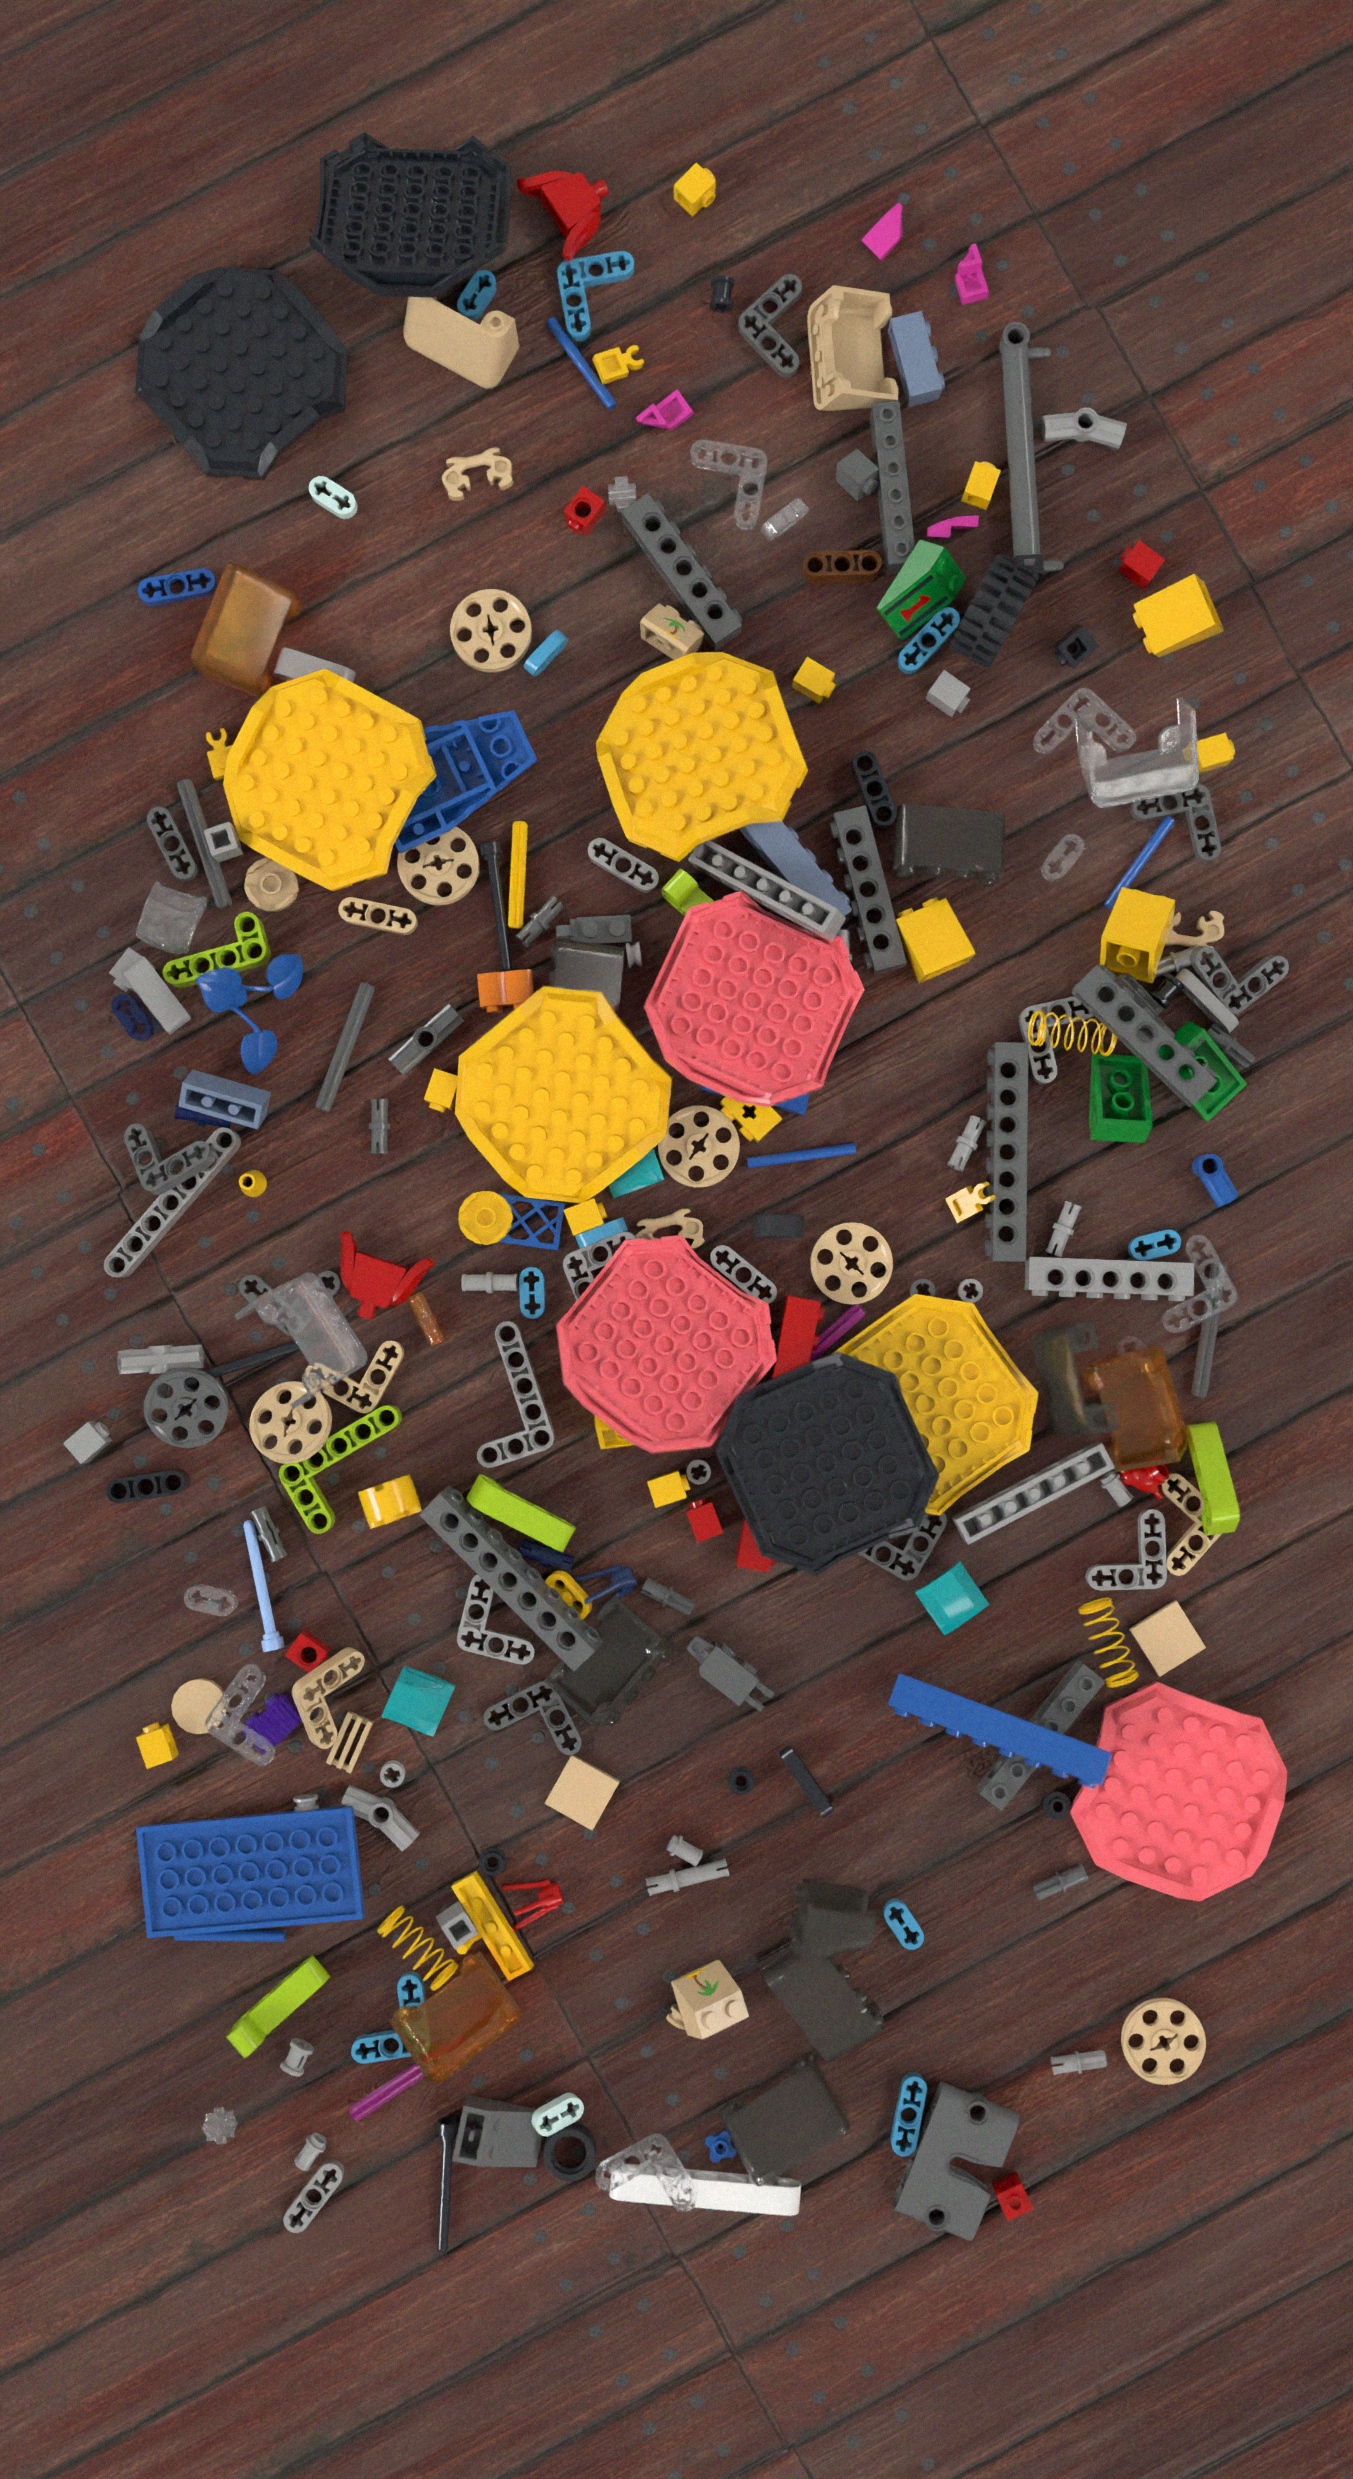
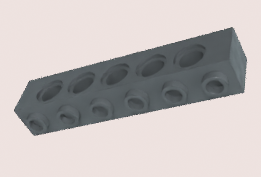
M894 401L874 403L870 412L874 463L879 468L877 492L886 575L898 574L915 548L900 402Z
M647 493L622 511V521L689 616L702 628L701 632L704 633V637L714 651H716L741 634L742 617L735 608L731 610L725 602L727 597L724 591L719 586L715 588L710 581L712 576L706 566L698 564L695 559L696 553L688 542L683 543L679 537L681 533L677 525L672 520L668 522L664 516L665 510L658 499L653 500L649 493ZM656 523L660 528L657 531L651 532L646 529V526ZM665 545H672L675 551L667 554L661 549ZM680 567H688L691 572L683 576L678 574L677 570ZM701 588L707 594L704 597L698 598L692 592L695 589ZM717 610L721 612L722 617L714 620L708 616V613Z
M866 805L834 813L833 822L829 823L832 838L838 839L840 848L836 849L839 864H844L846 874L843 875V881L846 891L851 890L853 900L850 901V907L852 908L853 917L857 916L860 926L856 927L859 942L865 943L867 953H863L866 969L871 968L872 974L875 975L903 968L907 962ZM850 833L857 834L860 838V843L856 845L849 844L846 840V835ZM857 859L865 861L867 869L864 871L856 870L853 867V861ZM863 885H868L873 889L874 895L864 897L861 895L859 888ZM870 911H875L880 915L881 921L876 924L870 923L866 918V914ZM877 937L884 938L887 942V948L884 950L875 948L873 940Z
M1096 965L1072 989L1071 993L1191 1108L1217 1082L1214 1078L1216 1074L1208 1065L1204 1063L1200 1065L1194 1059L1195 1053L1187 1045H1179L1173 1039L1175 1034L1166 1025L1161 1027L1154 1020L1155 1015L1149 1008L1144 1005L1140 1007L1134 1001V994L1127 987L1123 986L1120 988L1114 982L1115 976L1107 968L1103 967L1101 969ZM1102 990H1108L1112 993L1113 1000L1103 1002L1099 999L1098 993ZM1128 1009L1131 1011L1133 1019L1129 1022L1122 1021L1118 1016V1011ZM1142 1028L1149 1029L1153 1034L1152 1040H1141L1138 1036V1030ZM1162 1047L1169 1048L1173 1054L1172 1059L1168 1061L1162 1060L1158 1055V1050ZM1179 1068H1190L1193 1073L1192 1079H1182L1178 1074Z
M1078 1659L1030 1718L1029 1722L1064 1734L1105 1681ZM1001 1754L977 1784L976 1789L985 1799L1002 1811L1037 1767L1025 1763L1026 1757L1015 1754L1014 1758Z

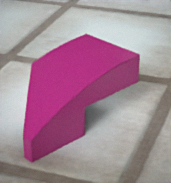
M897 203L862 239L881 261L903 237V206L900 203Z
M976 243L971 245L969 253L959 263L955 276L962 305L988 299L989 295L982 272V260Z
M677 389L657 406L653 403L638 415L636 420L640 424L673 430L694 415V412Z
M961 516L936 523L927 528V537L949 539L951 529H976L979 516Z

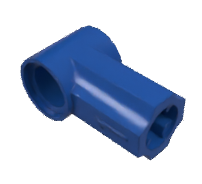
M1201 1154L1194 1158L1192 1170L1196 1176L1200 1177L1216 1207L1228 1204L1239 1196L1225 1172L1222 1159L1215 1154ZM1206 1159H1209L1213 1165L1209 1173H1205L1202 1168L1203 1162Z

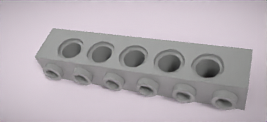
M710 840L697 845L688 859L697 870L738 892L743 890L754 901L830 942L833 941L846 919L839 909Z
M1026 1257L1024 1290H1032V1296H1048V1291H1059V1297H1076V1292H1086V1298H1103V1293H1114V1299H1130V1294H1141V1300H1158V1295H1168V1301H1185V1296H1193L1194 1263ZM1053 1269L1057 1270L1061 1276L1060 1282L1057 1285L1051 1284L1048 1280V1274ZM1079 1271H1084L1088 1276V1281L1084 1286L1078 1285L1075 1280V1276ZM1106 1272H1111L1115 1277V1282L1111 1287H1107L1103 1283V1276ZM1134 1273H1138L1142 1278V1284L1138 1288H1134L1130 1283V1278ZM1161 1274H1165L1169 1278V1285L1165 1289L1160 1288L1158 1285V1277Z
M1095 1441L954 1515L952 1519L964 1542L969 1545L1115 1467L1103 1444Z

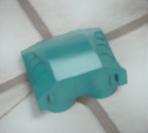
M654 1149L609 1184L613 1199L664 1180Z
M959 1560L955 1562V1565L942 1572L940 1576L920 1587L921 1589L917 1588L914 1591L944 1636L989 1605Z
M404 1665L385 1706L382 1718L401 1723L433 1737L456 1685L432 1674Z

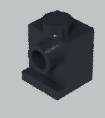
M1076 624L1072 627V630L1053 645L1056 650L1053 656L1062 667L1067 664L1068 667L1075 668L1099 648V645L1084 625ZM1071 642H1073L1075 644V649L1073 652L1069 653L1067 650V646Z

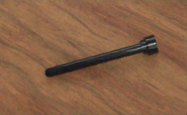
M501 842L483 843L480 845L481 857H484V861L488 863L503 972L512 971V958L498 860H501L500 855L503 854Z
M304 1337L203 1371L217 1378L308 1348L312 1345V1340L309 1337ZM194 1377L185 1379V1384L190 1389H197L200 1386L199 1381Z
M442 2117L437 2121V2133L442 2140L437 2250L440 2253H444L448 2249L453 2140L456 2139L460 2120L455 2117Z

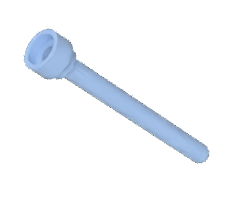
M247 1520L244 1522L243 1527L265 1630L264 1640L261 1641L263 1652L284 1648L285 1645L283 1636H280L279 1631L276 1632L255 1525L253 1521Z

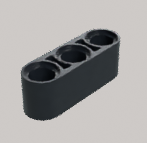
M860 751L853 759L851 772L862 802L866 805L871 825L876 830L886 831L891 828L896 819V808L876 756L871 751ZM862 760L870 763L871 769L862 771L858 768L857 763ZM877 786L881 794L875 797L871 796L867 792V787ZM886 811L890 815V820L882 822L878 820L876 813Z
M183 1469L125 1476L109 1482L106 1487V1495L113 1503H126L172 1496L186 1491L189 1488L191 1479L189 1474ZM172 1475H177L180 1478L181 1486L179 1489L171 1486L170 1478ZM145 1479L153 1482L154 1489L152 1493L144 1490L143 1482ZM118 1483L126 1486L127 1493L125 1497L117 1494L116 1486Z

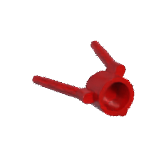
M546 1879L541 1882L516 1883L502 1886V1890L542 1888L541 1891L537 1892L538 1901L514 1911V1915L518 1916L540 1906L542 1907L539 1911L512 1926L511 1928L514 1932L547 1912L559 1908L558 1905L564 1904L558 1882L551 1884L550 1879Z

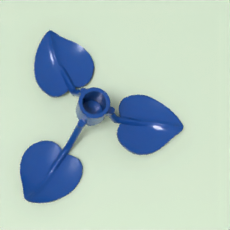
M281 954L271 961L266 972V979L270 984L268 986H247L241 984L240 974L232 968L214 969L196 978L204 1001L210 1010L221 1013L231 1007L232 1011H235L253 1028L254 1033L245 1035L241 1043L242 1061L247 1071L253 1075L260 1073L272 1061L277 1051V1039L270 1030L264 1029L260 1031V1028L239 1009V1006L244 1005L247 1000L246 991L270 992L273 990L274 996L278 999L290 997L299 987L303 975V964L299 954Z

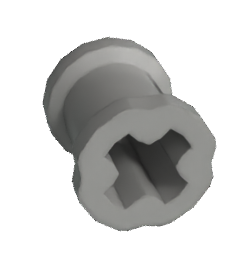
M293 2038L290 2042L291 2049L287 2058L281 2062L280 2067L290 2075L300 2077L304 2073L303 2066L307 2057L313 2053L314 2047L305 2040Z

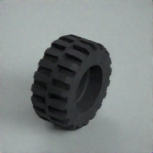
M1005 554L997 555L950 643L952 650L983 667H991L1039 578L1037 572Z

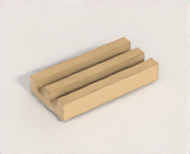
M348 1711L326 1763L329 1765L333 1764L336 1768H342L351 1774L374 1721ZM351 1719L356 1720L340 1759H336V1753ZM361 1723L366 1726L349 1764L345 1763Z

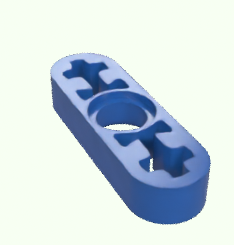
M196 569L146 578L138 585V595L145 604L158 606L211 596L216 592L218 582L210 570ZM203 577L211 581L207 583V588H202L198 584L202 582ZM188 579H191V581L193 582V584H196V585H192V587L194 588V591H191V585H190V583L188 582ZM175 581L185 583V589L180 594L171 592V585ZM162 584H164L165 591L168 594L167 596H165L162 591H159L164 590ZM151 586L157 591L153 593L154 597L152 598L145 594L149 592V587Z

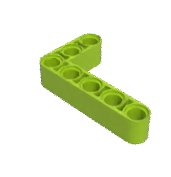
M394 1405L382 1406L327 1438L323 1447L318 1451L324 1458L321 1466H315L311 1461V1457L299 1463L281 1466L279 1470L280 1480L311 1532L316 1534L324 1533L332 1528L335 1523L334 1512L313 1476L396 1428L402 1420V1414L398 1407ZM385 1410L392 1411L395 1416V1420L391 1425L385 1424L381 1419V1415ZM361 1424H366L371 1429V1435L368 1439H364L358 1434V1428ZM337 1438H343L347 1442V1449L344 1453L338 1452L335 1449L334 1443ZM290 1466H295L299 1469L300 1476L297 1480L289 1478L287 1470ZM304 1489H308L313 1493L314 1498L311 1504L305 1503L301 1498V1493ZM317 1513H322L327 1517L326 1527H319L315 1523Z

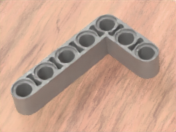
M511 1321L502 1322L497 1326L495 1338L526 1430L482 1445L477 1452V1460L483 1467L487 1468L496 1467L550 1448L555 1440V1432L521 1329L515 1322ZM511 1326L514 1328L515 1338L512 1341L508 1342L502 1338L501 1330L503 1327ZM513 1352H520L523 1355L524 1362L522 1366L514 1367L511 1365L509 1358ZM521 1378L531 1380L533 1387L529 1393H523L519 1390L518 1382ZM530 1404H536L540 1407L541 1415L539 1418L532 1419L527 1415L526 1410ZM545 1430L548 1432L550 1440L546 1445L536 1442L535 1434L537 1431ZM512 1439L522 1441L524 1448L521 1453L516 1454L510 1450L509 1443ZM491 1447L497 1451L496 1461L488 1462L483 1456L485 1448Z

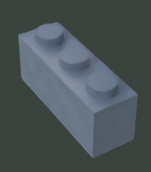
M922 311L891 318L888 333L908 407L939 400L941 391L945 388V382L942 372L937 371L938 355L936 347L930 344L931 328L929 321L924 320Z
M192 1069L182 1082L179 1107L258 1129L267 1116L271 1092Z

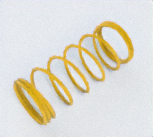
M1037 1010L1030 1019L1028 1039L1030 1044L1035 1046H1041L1045 1041L1047 1031L1046 1018L1049 1015L1055 1016L1057 1020L1051 1033L1050 1042L1052 1048L1058 1045L1060 1039L1059 1021L1063 1017H1067L1070 1020L1064 1038L1066 1050H1069L1073 1043V1022L1076 1019H1080L1084 1023L1078 1038V1050L1080 1052H1083L1086 1048L1088 1039L1087 1023L1090 1021H1094L1098 1025L1091 1042L1093 1054L1100 1051L1103 1056H1109L1117 1042V1037L1112 1033L1110 1047L1106 1053L1104 1052L1103 1040L1107 1027L1103 1025L1100 1028L1103 1023L1099 1024L1094 1018L1085 1022L1080 1016L1071 1020L1067 1014L1058 1018L1053 1012L1045 1016L1042 1010ZM1038 1014H1040L1041 1023L1037 1033V1040L1034 1042V1023ZM1058 1024L1057 1040L1055 1045H1053V1036ZM1071 1027V1041L1069 1047L1067 1048V1036L1069 1029ZM1085 1028V1042L1083 1048L1080 1049V1040ZM1099 1030L1098 1046L1094 1052V1040Z
M1101 1598L1080 1606L1078 1611L1083 1615L1112 1607V1610L1104 1616L1083 1624L1088 1626L1100 1621H1117V1624L1111 1629L1089 1637V1640H1093L1105 1635H1122V1638L1111 1646L1094 1651V1654H1098L1110 1649H1127V1652L1120 1658L1099 1665V1668H1104L1115 1663H1132V1666L1125 1672L1104 1679L1105 1686L1112 1688L1136 1680L1139 1674L1137 1671L1132 1670L1135 1666L1133 1661L1122 1660L1129 1654L1130 1649L1126 1646H1116L1122 1642L1125 1635L1121 1632H1111L1120 1623L1116 1618H1106L1115 1608L1111 1605L1113 1603L1112 1599ZM1130 1676V1677H1128V1678H1125V1679H1122V1680H1119V1681H1115V1680H1118V1679H1120V1678Z
M399 1906L378 1927L377 1932L379 1934L383 1933L382 1937H385L397 1926L411 1918L405 1931L392 1946V1948H395L411 1934L422 1929L416 1941L403 1956V1959L407 1958L427 1941L432 1940L424 1955L413 1967V1970L417 1969L437 1952L442 1951L435 1965L423 1978V1981H426L442 1966L452 1962L432 1982L430 1988L435 1991L452 1976L458 1968V1964L454 1962V1959H450L437 1967L444 1955L443 1948L435 1950L426 1957L433 1946L434 1938H428L415 1946L424 1932V1927H418L404 1936L412 1925L414 1916H408L394 1925L405 1911L403 1906Z

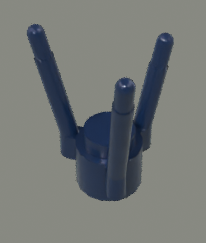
M618 1564L612 1568L572 1577L576 1582L614 1574L610 1577L613 1584L586 1598L584 1603L589 1604L616 1589L618 1593L597 1610L598 1614H602L624 1595L632 1592V1587L638 1584L628 1565L622 1568Z

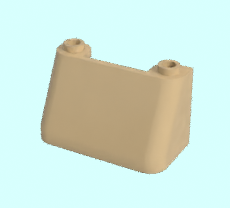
M833 285L810 306L807 323L813 397L816 409L823 411L872 408L874 403L898 401V385L895 379L884 378L880 329L887 324L892 316L889 293Z
M408 297L403 332L405 341L411 349L481 387L493 388L498 385L519 349L514 318L500 311H491L487 313L479 325L437 302L436 297Z

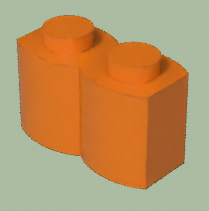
M531 969L477 974L480 1007L487 1009V1013L503 1012V1007L514 1006L515 1010L535 993L534 976Z

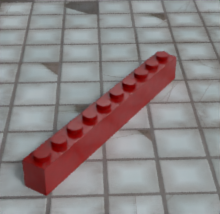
M792 1295L786 1296L776 1348L777 1361L773 1364L771 1379L810 1362L812 1350H817L819 1335L815 1334L817 1323L822 1324L824 1308L820 1307V1301ZM744 1517L735 1561L736 1566L769 1572L770 1565L775 1566L776 1561L760 1554Z

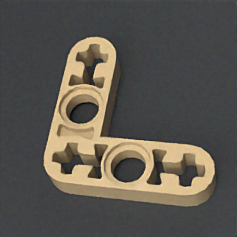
M397 1341L384 1342L379 1347L360 1383L323 1363L309 1365L305 1370L304 1378L307 1384L360 1413H369L377 1407L404 1356V1348ZM394 1345L398 1357H392L387 1365L393 1366L390 1371L386 1366L377 1364L379 1359L384 1362L387 1357V1353L384 1352L385 1348H391ZM321 1368V1374L326 1378H330L331 1373L335 1375L329 1382L328 1389L324 1388L327 1382L321 1379L316 1382L313 1381L312 1370ZM375 1369H381L386 1374V1379L381 1385H377L371 1380V1373ZM339 1380H344L349 1385V1390L344 1396H340L334 1391V1385ZM355 1386L359 1388L356 1394L360 1396L370 1395L371 1406L366 1405L362 1408L360 1406L362 1402L355 1397L352 1399V1402L348 1401V1398L354 1392Z
M1169 1473V1478L1165 1480V1483L1159 1485L1162 1493L1195 1522L1166 1554L1167 1571L1181 1576L1186 1574L1221 1534L1211 1535L1208 1538L1205 1533L1198 1530L1200 1526L1203 1528L1201 1514L1204 1504L1201 1493L1181 1475ZM1169 1479L1173 1481L1177 1479L1176 1485L1185 1492L1187 1488L1189 1489L1188 1492L1182 1495L1180 1501L1177 1498L1181 1495L1177 1491L1167 1490L1169 1488L1167 1483ZM1191 1496H1197L1200 1500V1507L1196 1511H1189L1186 1506V1501ZM1193 1535H1199L1202 1538L1203 1543L1198 1550H1192L1189 1547L1188 1541ZM1183 1546L1193 1556L1190 1559L1189 1556L1185 1555L1181 1560L1182 1568L1175 1567L1172 1569L1174 1563L1171 1560L1173 1557L1179 1559L1184 1554V1552L1180 1551V1548Z
M351 1647L341 1650L303 1676L294 1684L292 1689V1696L308 1737L313 1744L321 1749L330 1748L335 1743L338 1735L324 1696L355 1676L364 1666L363 1654ZM333 1670L332 1679L324 1683L325 1674ZM319 1707L318 1716L310 1720L312 1710ZM318 1727H321L322 1729H324L325 1732L322 1733L321 1729H319Z

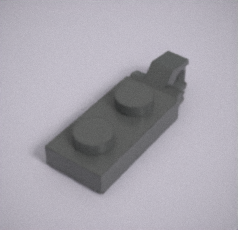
M631 915L576 917V919H570V925L556 926L557 939H571V944H578V946L631 944Z

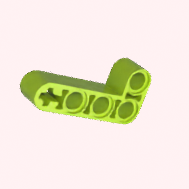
M681 868L662 888L663 897L684 916L690 907L705 902H714L698 888V883Z
M242 912L236 917L234 922L239 942L172 960L163 968L164 979L177 988L198 984L196 978L204 974L198 971L199 964L203 961H209L210 963L207 972L218 968H232L239 973L267 964L271 957V951L261 920L253 913ZM254 920V929L251 932H244L243 926L245 922ZM256 946H261V956L254 959L251 958V950ZM230 953H234L236 955L235 963L231 966H226L224 963L225 957ZM177 969H179V970H181L182 972H184V973L179 974V979H178V980L173 977L174 975L177 974V971H176Z
M1215 1421L1187 1425V1442L1204 1504L1201 1514L1204 1532L1207 1536L1235 1532L1240 1520V1512L1217 1424Z
M479 1474L466 1497L469 1503L479 1511L560 1552L564 1551L576 1529L574 1525L503 1489L500 1484L482 1474Z
M311 1955L232 2026L226 2038L246 2058L263 2042L268 2033L315 1993L331 1975Z

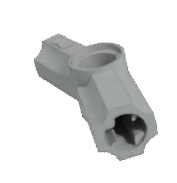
M1085 407L1075 413L1043 416L1042 438L1044 442L1074 439L1079 442L1090 440L1119 449L1127 423L1097 415L1093 409ZM1085 421L1089 424L1090 428H1082L1078 422Z
M163 1345L150 1346L148 1349L118 1351L117 1364L119 1374L143 1372L157 1374L180 1367L203 1368L204 1351L202 1345L177 1347Z
M352 1785L348 1786L340 1807L353 1806L354 1815L368 1820L373 1826L380 1828L401 1851L405 1850L419 1836L420 1832L396 1809V1805L391 1799L386 1797L380 1798ZM376 1808H386L389 1812V1817L380 1818L376 1814Z

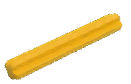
M515 821L512 827L508 925L509 928L513 929L523 927L528 825L524 821Z

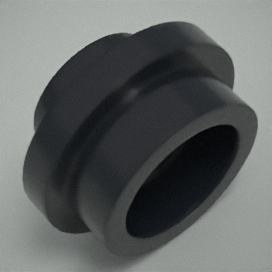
M740 1766L730 1771L727 1782L732 1792L744 1795L753 1789L755 1778L750 1769ZM744 1776L746 1782L740 1785L736 1782V1778Z
M1053 1791L1044 1798L1043 1809L1050 1818L1056 1820L1063 1819L1069 1814L1071 1803L1063 1792ZM1057 1801L1061 1802V1809L1054 1810L1053 1804Z
M498 1848L486 1849L479 1858L480 1869L489 1876L501 1874L507 1864L504 1852ZM495 1857L498 1860V1864L490 1865L488 1859Z

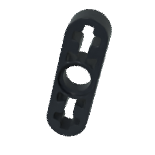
M791 1744L780 1750L781 1758L822 1818L834 1812L835 1809Z

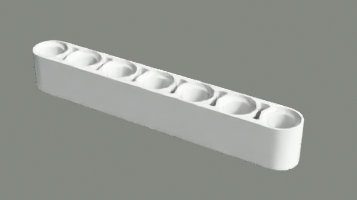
M619 2163L614 2164L611 2168L609 2196L615 2200L793 2216L799 2213L801 2183L795 2179Z

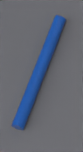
M555 317L550 318L546 322L548 328L609 411L617 406L614 398Z
M1166 816L1104 903L1105 907L1113 910L1121 888H1129L1175 823L1171 817Z
M855 1143L747 1157L748 1168L856 1154Z
M235 1930L174 1936V1941L285 1942L286 1931Z

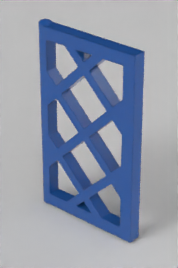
M495 1192L506 1199L511 1206L513 1214L518 1219V1221L512 1224L510 1231L519 1224H522L530 1235L526 1240L513 1239L507 1234L499 1242L558 1250L566 1202ZM517 1201L529 1202L533 1205L534 1209L521 1218L513 1204ZM545 1205L559 1207L557 1217L551 1221L541 1211V1208ZM535 1212H538L546 1225L533 1234L524 1221ZM550 1228L554 1233L553 1244L541 1243L536 1237Z

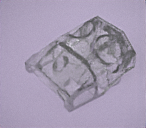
M155 881L145 902L142 916L136 929L137 937L148 945L174 954L188 953L194 932L206 908L207 897L202 896L199 898L161 886V883Z

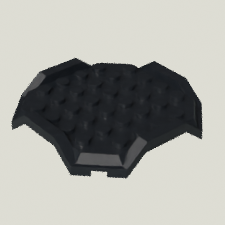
M363 132L349 141L350 147L339 153L335 149L320 158V200L315 235L309 236L310 246L348 278L377 296L434 298L507 251L511 212V165L498 155L492 157L486 152V146L474 136H471L451 151L389 149L366 132Z
M218 267L195 274L154 309L139 336L135 394L174 435L207 477L227 478V476H238L247 480L264 481L283 452L322 419L345 411L349 353L324 317L295 284L279 271Z
M841 1352L810 1361L737 1396L716 1449V1455L760 1554L780 1563L783 1562L814 1576L821 1574L839 1561L881 1542L918 1531L926 1512V1506L940 1476L904 1400L895 1373Z

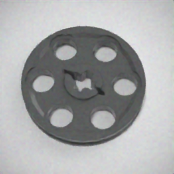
M191 1367L174 1368L161 1374L150 1386L144 1401L145 1419L152 1432L162 1441L181 1448L199 1447L212 1441L221 1432L229 1410L227 1395L221 1384L207 1372ZM194 1377L199 1381L200 1386L197 1389H190L186 1386L185 1379ZM169 1384L173 1388V1394L168 1396L161 1394L158 1389L159 1385ZM209 1395H214L219 1398L220 1405L210 1407L205 1402V1398ZM194 1400L191 1409L183 1411L179 1415L182 1404L186 1406ZM156 1408L164 1409L168 1417L164 1420H158L153 1416V1410ZM202 1420H209L214 1424V1429L209 1432L204 1431L200 1428L199 1423ZM177 1426H182L187 1430L188 1436L184 1438L176 1437L173 1429Z

